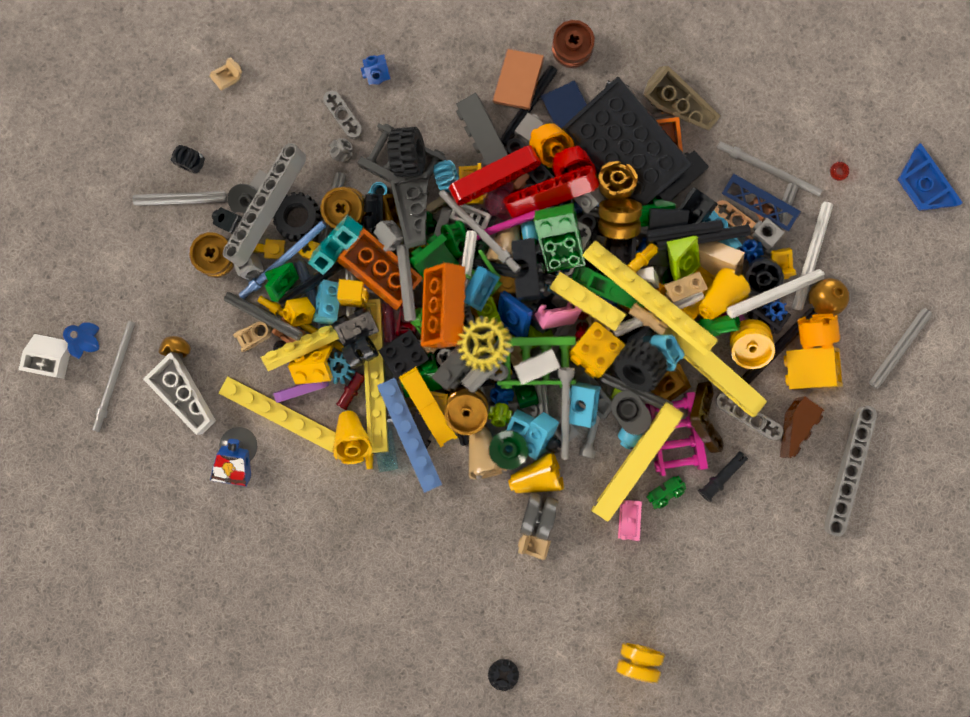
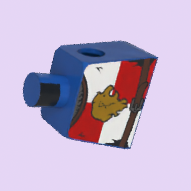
M229 439L227 446H221L217 452L210 481L247 486L251 479L249 451L239 448V440Z

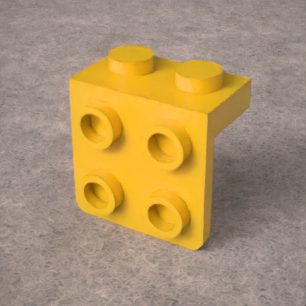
M595 322L569 352V356L574 364L583 366L586 369L585 372L590 377L598 379L612 364L625 345L601 324Z
M334 342L290 361L288 368L295 385L332 380L333 375L327 360L335 345Z

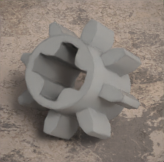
M334 139L329 145L331 147L329 150L330 155L335 161H348L353 155L351 153L353 150L352 145L347 139Z

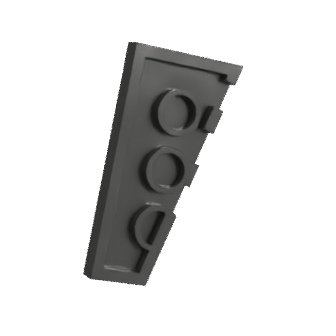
M427 172L420 176H410L390 181L406 249L426 244Z
M559 349L555 356L561 368V349ZM569 356V367L574 368V377L572 379H575L576 383L581 382L601 386L595 377H590L585 372L586 369L581 365L574 364ZM558 369L550 372V379H560L558 377ZM601 386L597 415L605 420L612 411L611 403L613 399ZM579 400L580 403L586 406L583 401Z

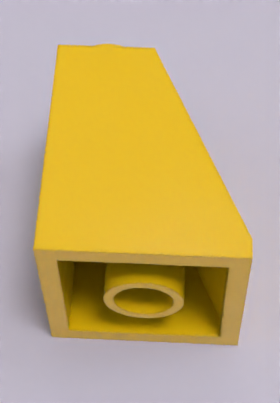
M812 348L786 351L784 365L788 367V374L785 375V381L789 389L843 387L839 348Z

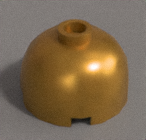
M619 161L609 162L601 168L598 177V187L605 198L612 201H621L631 196L636 188L638 176L629 164L625 166L620 164Z
M824 279L811 287L809 302L813 304L814 311L817 314L832 313L835 316L847 307L849 291L845 284L837 279Z

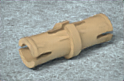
M637 303L629 311V314L643 322L642 325L645 327L649 326L659 335H662L668 327L667 324L655 317L652 312L649 313Z

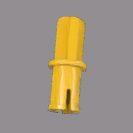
M653 243L649 244L641 253L638 252L636 257L626 266L637 273L643 266H647L649 260L658 253V247Z

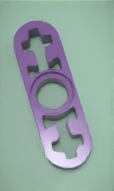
M329 383L298 384L277 391L273 395L277 403L329 386Z

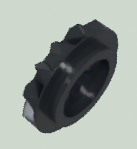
M500 659L490 666L488 679L496 690L507 691L513 689L518 683L519 671L512 661ZM499 669L504 673L510 671L507 675L508 682L503 678L497 680L500 676Z

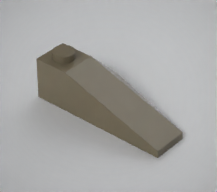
M669 66L659 67L646 85L643 96L659 110L708 131L720 118V115Z

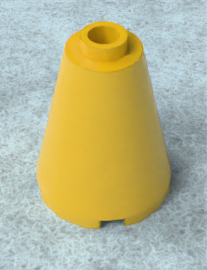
M721 269L699 305L700 315L705 319L712 320L726 312L728 307L747 299L751 289L746 279L742 275L738 277L734 274L735 270Z
M344 411L338 417L333 455L336 460L338 458L344 464L361 463L367 455H371L372 444L356 412Z
M552 453L547 454L513 473L511 479L508 480L511 491L514 490L515 493H533L563 490L564 480L563 477H560V466L556 456Z

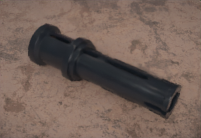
M739 451L715 477L709 478V482L702 489H699L698 493L711 503L716 493L724 489V484L748 461V458L744 457V454Z

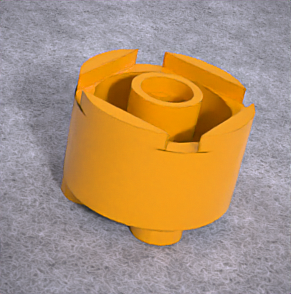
M554 123L544 124L534 129L530 135L529 145H532L541 163L549 168H552L553 157L556 153L566 148L574 147L572 138Z
M832 313L812 315L813 318L806 320V316L798 319L800 343L803 349H811L814 346H821V348L826 349L833 347V343L839 342L840 331L837 315L833 316Z

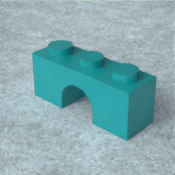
M346 215L312 252L308 264L324 275L335 263L344 248L347 250L359 238L363 226L349 215Z

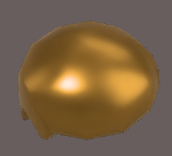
M170 336L162 341L158 353L167 356L170 352L182 353L183 358L190 354L191 347L183 338Z

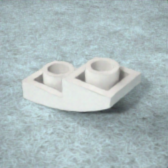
M553 349L514 366L521 384L560 368Z

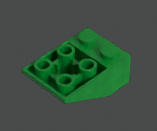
M571 203L535 211L534 223L547 272L585 266V257L582 256L584 252L574 204Z

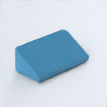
M478 266L464 291V303L481 312L500 277Z

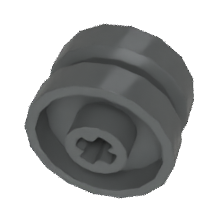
M531 492L520 534L530 536L536 525L537 539L547 541L555 521L558 500L548 497L541 508V495Z

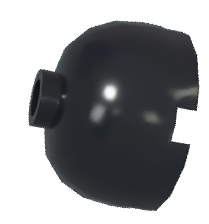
M760 257L752 260L747 265L744 271V278L749 283L751 293L759 295L782 285L784 274L775 260L768 257Z

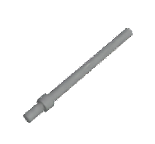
M721 141L717 145L718 149L730 154V157L734 159L739 158L789 183L796 184L798 187L818 197L823 191L742 152L736 146L732 147Z
M444 189L441 190L439 196L477 232L480 238L499 256L498 259L503 264H507L515 273L519 272L521 267L512 259V255L507 250L504 251L461 206L456 204L455 200Z
M127 322L100 407H97L95 413L97 416L92 428L93 431L100 432L103 420L107 417V408L135 326L134 322Z

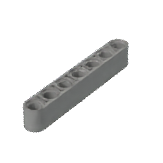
M289 143L283 147L223 250L224 257L236 266L246 264L306 161V154L295 144Z
M871 406L860 407L854 413L824 524L825 531L833 536H841L847 529L877 418V412ZM864 410H866L869 414L867 420H864L862 417V412ZM858 429H862L864 433L861 439L857 436ZM854 447H856L859 451L857 457H854L852 455V449ZM849 466H852L854 470L851 476L847 474ZM844 484L849 488L848 493L845 495L842 493V486ZM839 503H842L844 507L841 513L837 512V505ZM834 522L838 523V530L836 532H833L831 528Z

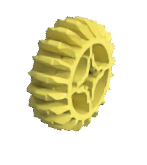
M485 317L482 323L481 319L477 318L476 325L472 321L469 322L470 329L464 326L463 329L466 331V334H459L463 341H458L457 344L463 347L459 348L458 352L464 353L461 359L463 361L467 360V366L473 364L474 370H477L480 366V370L484 372L487 366L489 371H492L493 364L497 368L500 367L499 360L504 363L506 362V359L503 357L504 354L510 355L506 348H512V345L506 342L510 341L511 337L506 335L508 330L506 328L502 329L503 324L501 322L496 325V320L492 319L489 323V319ZM480 330H492L490 333L488 332L484 336H479L478 334H476ZM497 334L500 339L498 351L493 347ZM472 338L476 342L473 354L470 352V341ZM478 339H480L482 342L484 341L487 344H489L488 346L491 348V350H489L487 347H483L481 345V342L478 341ZM485 353L493 355V357L486 360L477 359Z

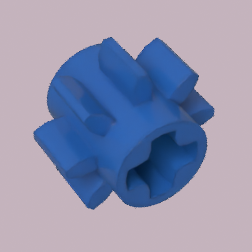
M755 239L744 241L740 248V251L744 252V260L747 258L749 263L764 255L762 243H756Z
M780 298L762 307L766 310L764 316L770 317L771 321H774L776 317L781 321L783 320L781 315L788 313L784 308L787 303L782 304ZM776 306V310H778V312L775 314L774 310L772 309V307Z
M496 383V388L490 391L491 400L495 404L504 403L509 406L508 401H512L514 397L513 389H503L501 385Z

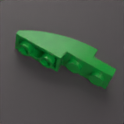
M587 266L575 268L571 278L589 291L628 308H632L635 303L643 309L645 308L644 305L608 276Z

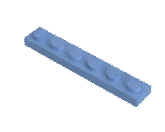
M393 378L377 385L424 493L441 486V480L396 379Z

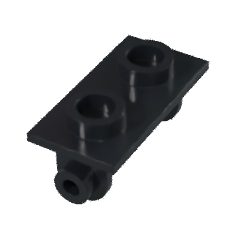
M368 193L363 198L364 212H369V216H364V229L373 234L376 225L383 221V195Z

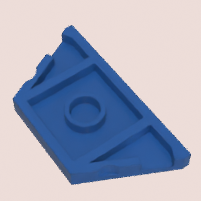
M921 143L917 145L897 179L917 209L921 211L961 205L963 202Z

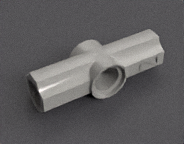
M500 339L493 345L497 351L500 346ZM506 348L510 353L514 350L513 348ZM486 353L478 359L486 360L493 357V355ZM494 364L492 365V371L488 369L482 372L480 366L477 370L472 368L461 382L472 393H475L490 375L497 372L498 368Z

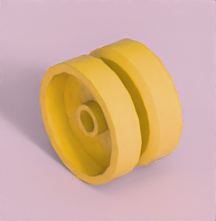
M748 319L741 321L740 330L730 332L729 336L733 360L737 365L746 369H758L767 365L775 354L771 329L761 320Z
M622 643L620 653L627 659L618 660L616 671L637 680L658 683L661 672L654 666L663 665L665 654L643 645Z

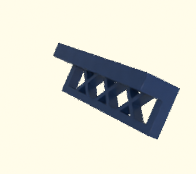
M734 173L721 193L765 219L768 218L788 232L802 213L800 210ZM735 183L740 186L742 194L733 196L728 191L732 184ZM745 195H756L758 204H747ZM767 203L774 205L775 213L766 215L763 213L762 205ZM788 213L793 216L788 226L780 222L778 214Z

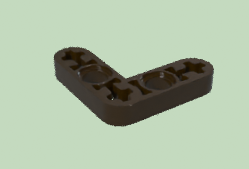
M710 381L700 382L697 385L690 422L710 453L722 452L724 448L723 440L708 418L714 395L713 386Z

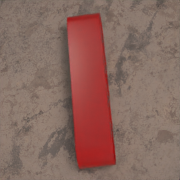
M528 145L453 182L448 189L456 204L461 206L540 166L541 161L532 145Z
M584 166L511 193L505 197L503 202L511 218H516L537 209L542 210L592 192L598 188L599 182L591 166Z

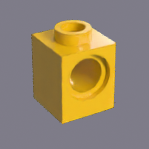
M307 297L286 300L283 317L293 327L311 324L316 309Z

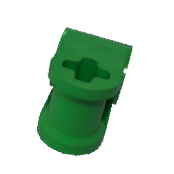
M458 220L451 225L444 224L440 229L441 234L443 233L447 238L445 245L455 259H460L463 256L466 240L465 225L462 221Z

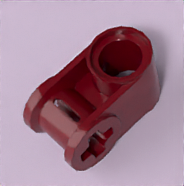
M402 303L397 321L396 336L403 335L409 331L403 328L411 329L416 337V327L410 323L411 321L404 320Z

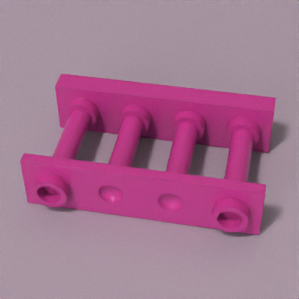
M695 392L685 393L682 400L672 401L675 408L687 409L688 416L685 419H681L675 428L687 426L691 430V436L685 439L664 442L656 454L657 461H654L656 473L659 472L660 476H666L665 469L688 465L697 466L698 470L708 469L704 443L690 422ZM648 403L644 404L651 415L652 422L656 417L655 412H659L660 409ZM684 446L694 447L695 455H692V457L663 462L662 450Z

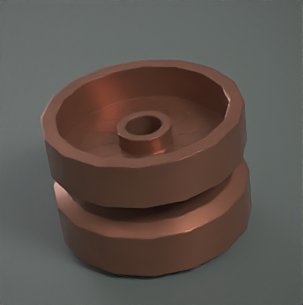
M569 20L557 27L552 43V53L556 61L566 68H577L588 62L593 52L595 40L592 29L580 20Z

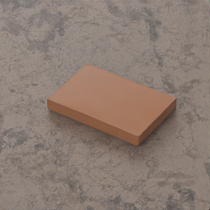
M508 49L493 103L530 110L544 62V55Z

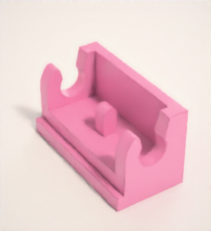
M570 302L567 303L566 307L544 310L546 305H541L534 316L542 329L575 324L582 310L578 307L573 309V304Z
M624 500L621 503L618 538L640 541L642 501Z

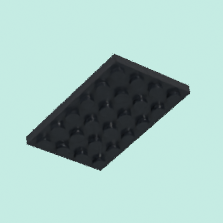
M618 76L561 128L572 138L574 146H580L586 151L598 174L601 168L609 162L619 161L620 164L625 166L626 164L631 165L638 177L636 188L628 198L638 201L642 206L648 205L693 166L692 162Z

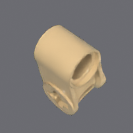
M256 322L247 328L237 331L233 336L237 338L241 346V352H245L270 338L272 328L264 322ZM261 326H264L266 329L263 336L258 334Z

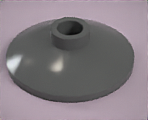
M243 183L233 186L228 193V204L232 212L245 214L257 190L251 185Z
M235 427L223 434L219 449L221 446H227L229 439L239 440L240 448L249 451L250 461L254 458L258 446L256 437L250 430L243 427Z

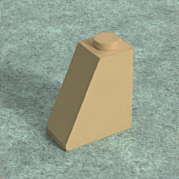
M718 241L698 244L700 266L714 277L723 268L735 270L734 274L738 277L742 275L744 252Z

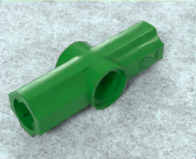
M728 315L716 317L712 320L702 318L699 321H695L714 337L722 333L740 330L741 324L738 316L731 318Z

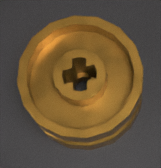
M351 187L334 188L328 191L322 199L320 206L321 215L332 228H335L346 215H349L361 225L364 221V216H367V213L364 212L363 198L365 197L360 191Z
M630 198L621 201L605 199L599 203L600 219L598 220V232L601 235L614 239H629L640 234L641 203Z
M213 232L199 235L190 247L189 257L191 263L198 271L209 277L227 275L234 267V264L223 255V250L229 240Z
M465 386L458 387L450 393L446 402L444 417L451 430L461 435H471L480 431L487 422L489 406L487 397L480 389L472 393Z

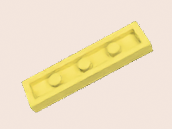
M562 272L558 274L549 287L550 290L614 332L626 316L625 313Z
M331 325L324 326L312 334L302 336L299 341L289 342L275 351L267 352L261 357V360L269 372L339 339Z

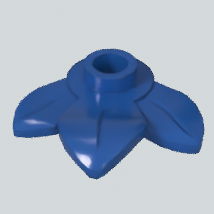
M84 322L79 326H67L63 331V338L68 343V352L73 357L79 359L83 351H98L99 343L94 335L99 331V327L89 322ZM72 331H75L77 334L75 338L70 336Z

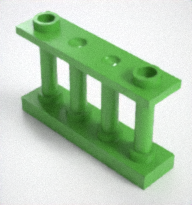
M575 336L511 337V340L507 341V343H510L512 346H520V349H522V362L530 358L532 346H540L542 353L551 349V345H559V349H561V367H569V349H571V345H576ZM510 355L507 356L506 362H503V365L508 368V376L503 381H497V385H501L503 389L513 388V385H560V388H562V381L560 379H550V373L543 375L542 379H534L524 384H521L519 379H511ZM572 379V381H570V388L571 384H576L575 379Z

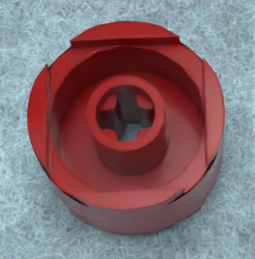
M580 146L566 148L556 153L553 157L552 169L556 177L584 166H591L596 175V168L586 151Z

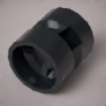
M367 335L358 338L356 344L350 343L342 348L345 360L354 370L364 365L365 360L371 361L378 356L374 343Z

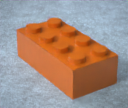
M363 228L359 238L347 250L345 249L341 253L337 262L397 311L403 303L398 257L392 251L385 252L383 250L385 245L381 244ZM411 268L414 290L423 277Z
M443 263L424 269L422 347L444 349L458 346L457 342L463 341L459 334H464L465 266Z

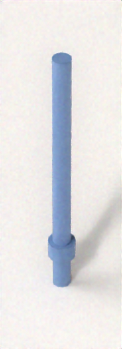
M320 221L260 276L253 278L248 283V286L239 293V296L244 300L253 291L261 288L262 283L267 280L265 272L284 265L326 228V223Z

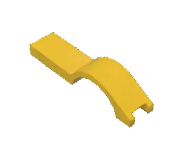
M415 367L401 375L399 379L440 447L444 446V443L452 438L456 439V434L447 425L444 414L417 368Z

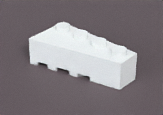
M170 352L143 378L196 435L203 434L216 422L178 353Z

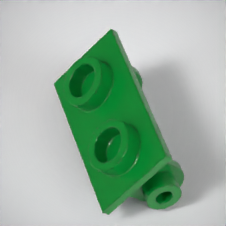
M673 476L663 483L666 488L665 491L658 486L648 493L649 495L646 498L650 503L652 502L654 510L665 507L670 499L673 497L678 498L685 493V482L682 483L679 476Z

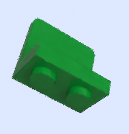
M443 233L438 236L432 235L426 240L428 243L423 248L419 246L412 252L413 256L410 258V263L419 275L423 277V280L424 269L443 263L459 265V262L444 245L447 238Z

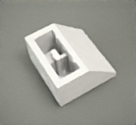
M34 334L22 352L19 370L65 379L70 357L68 343L62 339Z

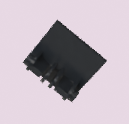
M411 329L378 350L396 380L401 375L429 360Z

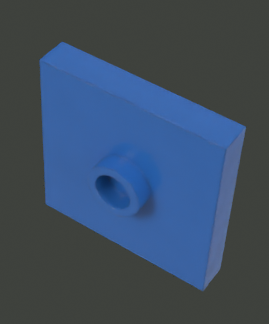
M504 290L500 293L497 309L503 328H506L515 337H528L533 311Z

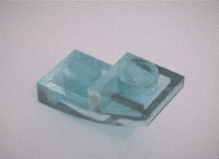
M388 430L389 452L376 453L379 472L398 469L392 430Z

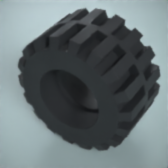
M417 127L392 129L389 133L387 149L390 167L396 177L420 176L423 174L426 161L425 145L420 130Z
M291 192L290 196L286 194L273 216V224L285 239L287 238L289 241L297 243L322 221L323 217L320 207L311 196L304 195L302 192H299V194ZM296 208L306 209L308 212L306 223L300 227H291L287 221L289 213Z
M634 339L627 342L613 361V369L617 377L620 378V381L629 388L631 387L633 390H639L640 392H650L656 388L666 374L668 364L666 358L663 357L664 354L656 346L651 345L649 342L646 343L644 340L638 341Z

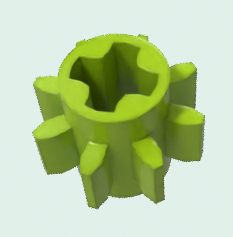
M496 403L495 407L490 406L488 419H492L491 423L494 426L504 427L506 423L509 424L513 411L509 410V406L504 403Z

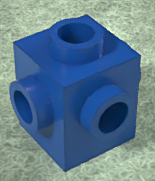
M384 54L379 56L372 55L362 60L364 67H361L363 79L367 78L369 85L381 84L383 81L391 79Z

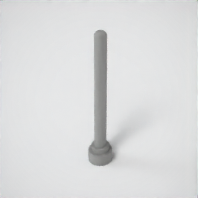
M561 367L558 368V377L562 381L561 458L567 460L569 458L570 381L574 377V368Z
M600 381L601 386L606 390L608 384ZM598 415L596 417V424L589 428L586 444H583V448L580 449L579 456H586L591 459L595 457L596 451H594L595 447H593L600 419Z

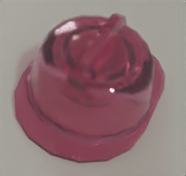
M512 181L490 191L486 195L485 207L491 216H497L502 220L511 217L503 201L506 196L513 193Z

